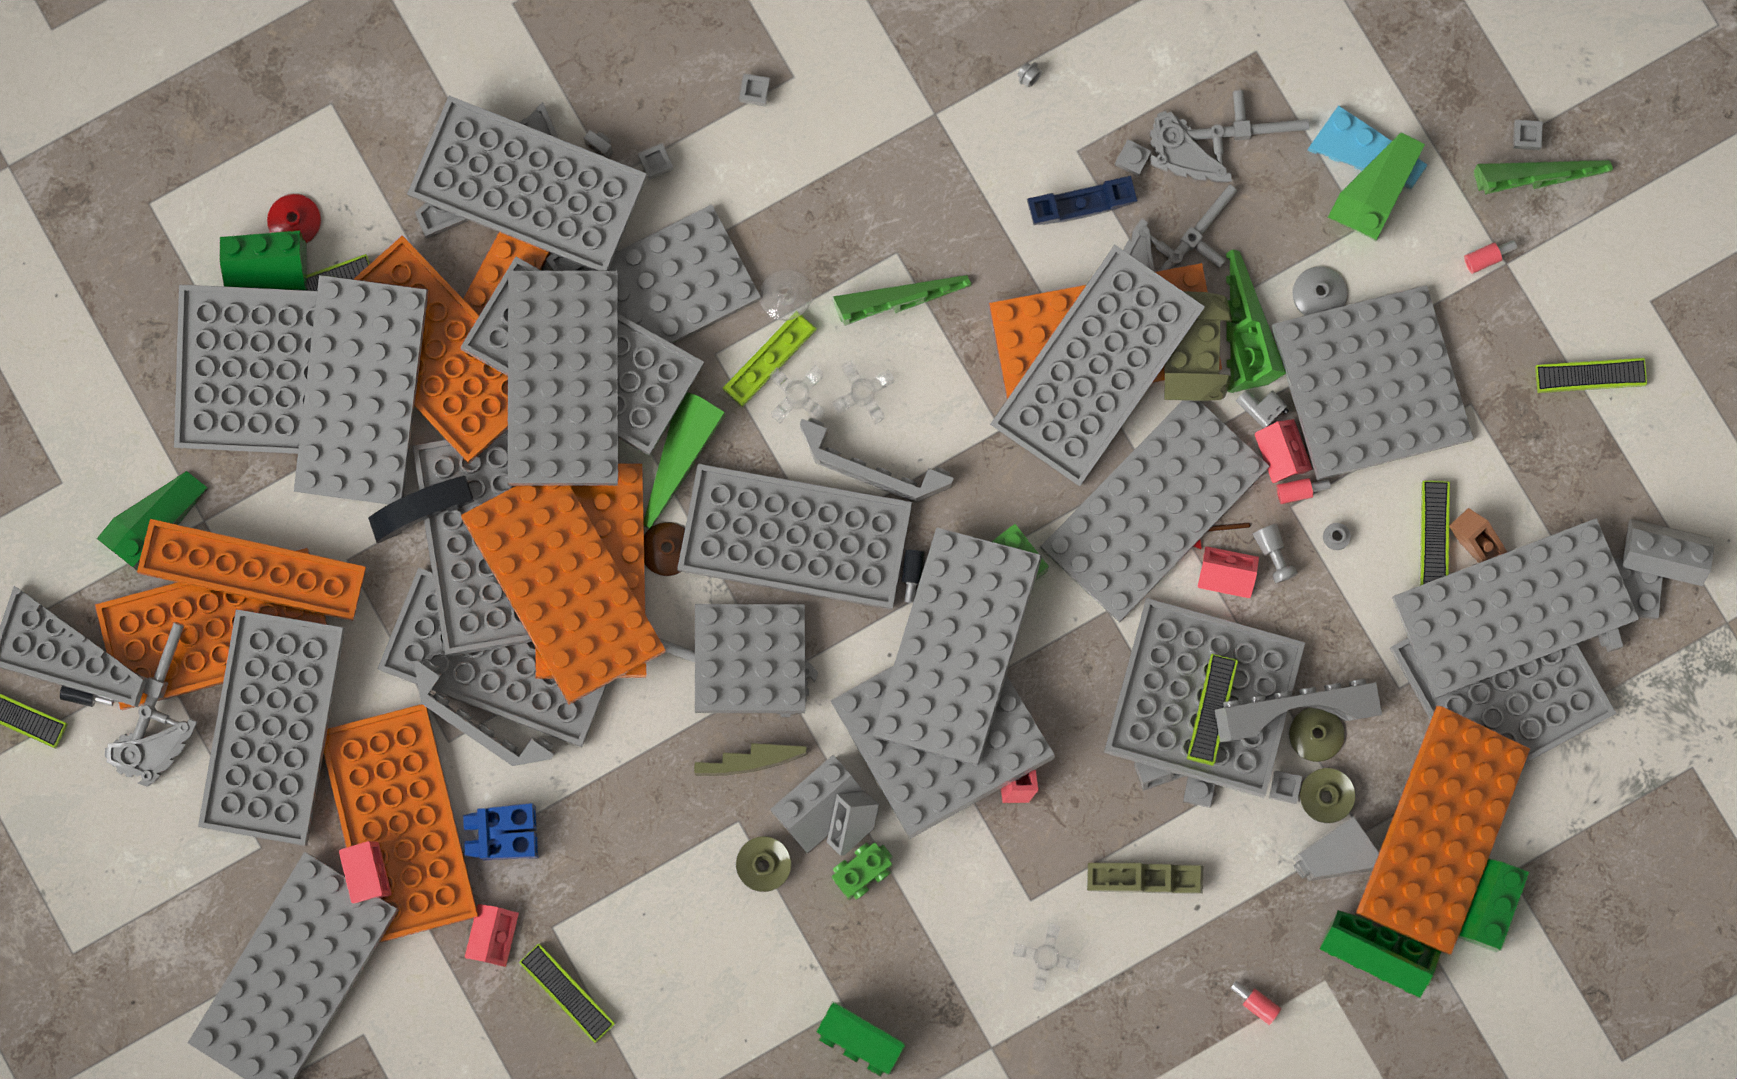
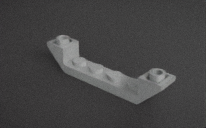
M809 418L808 421L801 419L800 429L816 464L915 503L952 488L954 478L950 477V472L935 467V470L928 468L923 483L919 488L916 487L917 483L905 477H902L901 480L891 477L892 473L883 468L877 467L875 471L865 467L867 463L860 459L852 457L851 460L842 458L840 457L841 453L827 447L826 450H822L821 448L828 434L827 428L823 427L824 423L814 418Z
M427 658L424 662L420 659L417 660L414 665L421 704L511 766L549 760L554 756L555 752L551 750L553 745L542 737H539L538 740L532 737L520 755L516 752L518 747L506 739L501 742L495 738V731L483 723L479 727L470 721L472 716L461 708L457 711L448 705L450 701L438 692L435 695L431 694V690L442 676L438 672L440 667Z

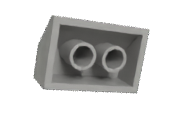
M1630 519L1622 568L1703 586L1711 571L1714 545L1711 538Z
M832 755L770 810L808 854L829 834L837 794L861 792L863 790L836 757Z

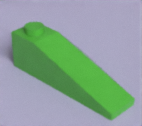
M1400 133L1340 192L1328 218L1376 241L1425 144L1406 134Z

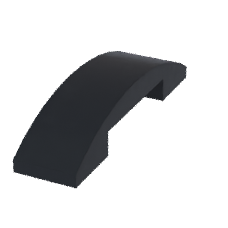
M460 476L402 497L378 510L368 519L376 543H381L401 534L402 529L443 511L451 512L472 503L474 498L466 476Z

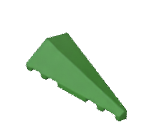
M1609 160L1477 164L1474 169V175L1478 190H1484L1486 195L1532 184L1533 189L1611 172L1613 167Z
M1232 249L1226 253V258L1230 260V276H1226V284L1230 285V300H1228L1233 322H1226V339L1230 343V359L1227 360V368L1230 369L1231 380L1228 392L1234 393L1269 385L1285 375L1286 371L1240 251Z
M965 275L833 296V301L840 321L846 326L890 309H894L895 313L904 311L971 286V282L968 276Z
M687 392L670 423L643 525L649 530L656 523L725 417V412L702 397Z

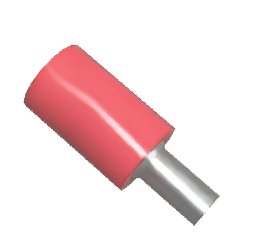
M1511 240L1500 246H1497L1496 243H1491L1478 250H1472L1464 255L1466 266L1472 274L1501 262L1502 255L1517 249V245L1514 240Z
M1309 478L1277 484L1276 486L1280 504L1313 498V492L1331 488L1329 479L1311 483Z
M1237 981L1230 988L1245 999L1242 1004L1268 1025L1273 1022L1282 1009L1257 989L1250 992Z

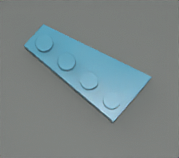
M1338 105L1307 151L1325 155L1331 160L1344 162L1362 171L1392 141ZM1417 159L1404 186L1412 189L1426 169L1427 164Z

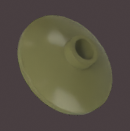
M1307 708L1293 719L1289 730V739L1293 749L1299 756L1308 761L1322 762L1335 756L1341 749L1344 741V728L1340 719L1335 714L1322 709ZM1314 729H1321L1323 736L1321 738L1314 737Z
M1322 768L1312 772L1302 783L1300 802L1306 814L1315 821L1335 823L1344 819L1352 810L1355 803V789L1351 780L1341 771L1332 768ZM1323 792L1331 794L1329 802L1323 801L1321 797Z
M753 838L742 846L737 855V874L740 880L754 891H773L784 884L790 874L791 858L789 852L781 842L774 838ZM760 861H768L769 868L761 870L759 868Z

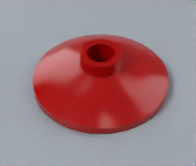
M289 194L273 203L268 212L267 225L270 233L300 231L305 242L308 243L317 235L320 229L321 215L317 205L310 198L300 194ZM296 214V221H288L289 215Z

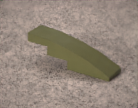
M751 743V754L723 753L722 764L695 762L694 774L695 776H726L756 772L806 756L807 747Z
M1088 863L1087 891L1203 894V866Z

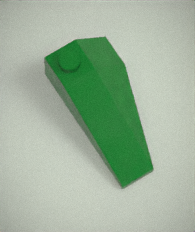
M186 471L114 517L98 536L97 540L137 571L150 519L179 525L207 491L208 487Z

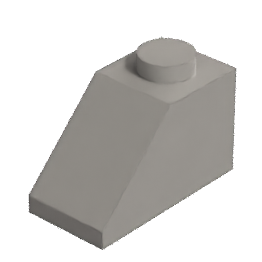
M865 791L837 794L827 843L840 856L846 855L874 829L879 804Z

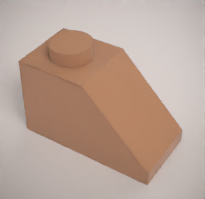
M1470 508L1449 525L1459 543L1478 563L1507 553L1489 521Z

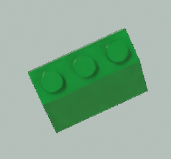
M288 231L220 237V267L224 287L307 290V243L301 232Z
M1488 858L1458 938L1494 952L1501 951L1529 872Z
M834 1002L831 1003L816 1033L821 1035L819 1038L820 1042L832 1049L835 1044L845 1049L844 1056L856 1063L859 1058L869 1064L867 1069L880 1077L883 1073L890 1074L906 1045Z

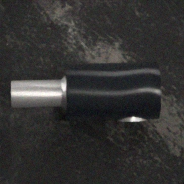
M909 549L905 551L902 583L907 584L904 602H914L916 585H919L925 565L926 552Z
M62 686L60 690V700L93 707L95 702L109 706L114 704V700Z

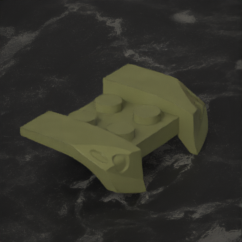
M1183 291L1205 307L1164 365V400H1222L1226 397L1231 376L1219 374L1220 322H1233L1228 300L1224 295Z

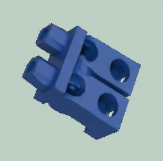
M534 804L477 809V813L463 815L464 830H478L479 840L465 841L466 856L480 857L483 861L539 859L537 833H509L513 831H537L536 806Z

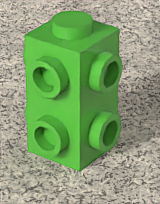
M875 842L871 846L865 843L854 852L857 857L849 863L845 859L833 868L835 874L831 878L848 900L852 897L858 900L869 891L867 886L871 882L876 880L879 883L891 874L889 868L892 867V863L889 860L893 856L883 844L878 847Z

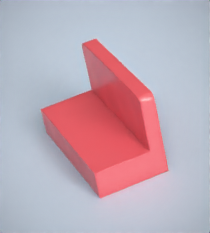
M1294 419L1278 421L1255 433L1263 459L1270 466L1267 470L1273 483H1277L1292 475L1304 474L1313 470Z
M1205 546L1198 588L1251 598L1257 576L1259 557Z
M368 841L339 851L352 903H359L372 898H385L392 895L379 842Z
M478 904V917L474 918L465 958L506 967L519 913L499 907Z

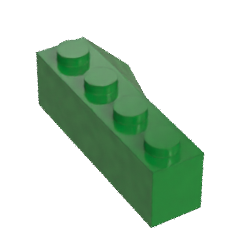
M1340 910L1336 912L1319 948L1330 956L1343 960L1355 968L1361 969L1418 998H1421L1431 981L1441 955V951L1404 934L1397 933L1391 928L1374 926L1372 920Z

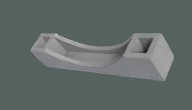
M1366 679L1349 681L1350 687L1341 688V683L1325 685V691L1316 692V687L1299 690L1300 695L1291 696V692L1288 691L1274 694L1275 699L1266 701L1265 695L1249 698L1250 704L1241 705L1240 700L1223 702L1224 708L1215 710L1220 743L1256 737L1264 726L1276 716L1294 708L1309 707L1322 709L1335 714L1345 721L1382 715L1376 682L1366 684Z

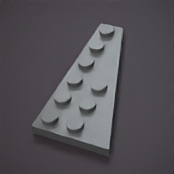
M15 586L13 587L0 625V668L131 706H139L146 680Z

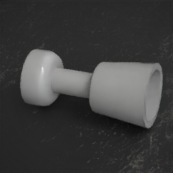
M1277 523L1252 534L1263 554H1270L1277 569L1273 573L1275 584L1288 580L1298 574L1294 566L1286 565L1280 549L1284 548V544Z

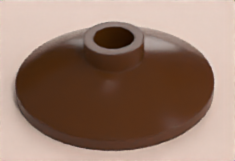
M663 522L654 525L651 530L645 533L644 564L649 570L662 576H673L681 573L677 569L685 533L684 527L672 522ZM663 544H671V551L664 552L662 550Z

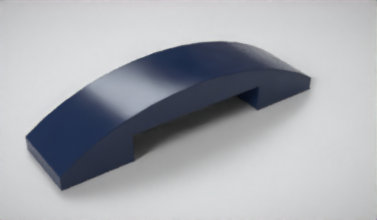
M1131 176L1108 180L1102 185L1057 195L1049 193L1027 198L1033 225L1081 219L1116 210L1138 201Z

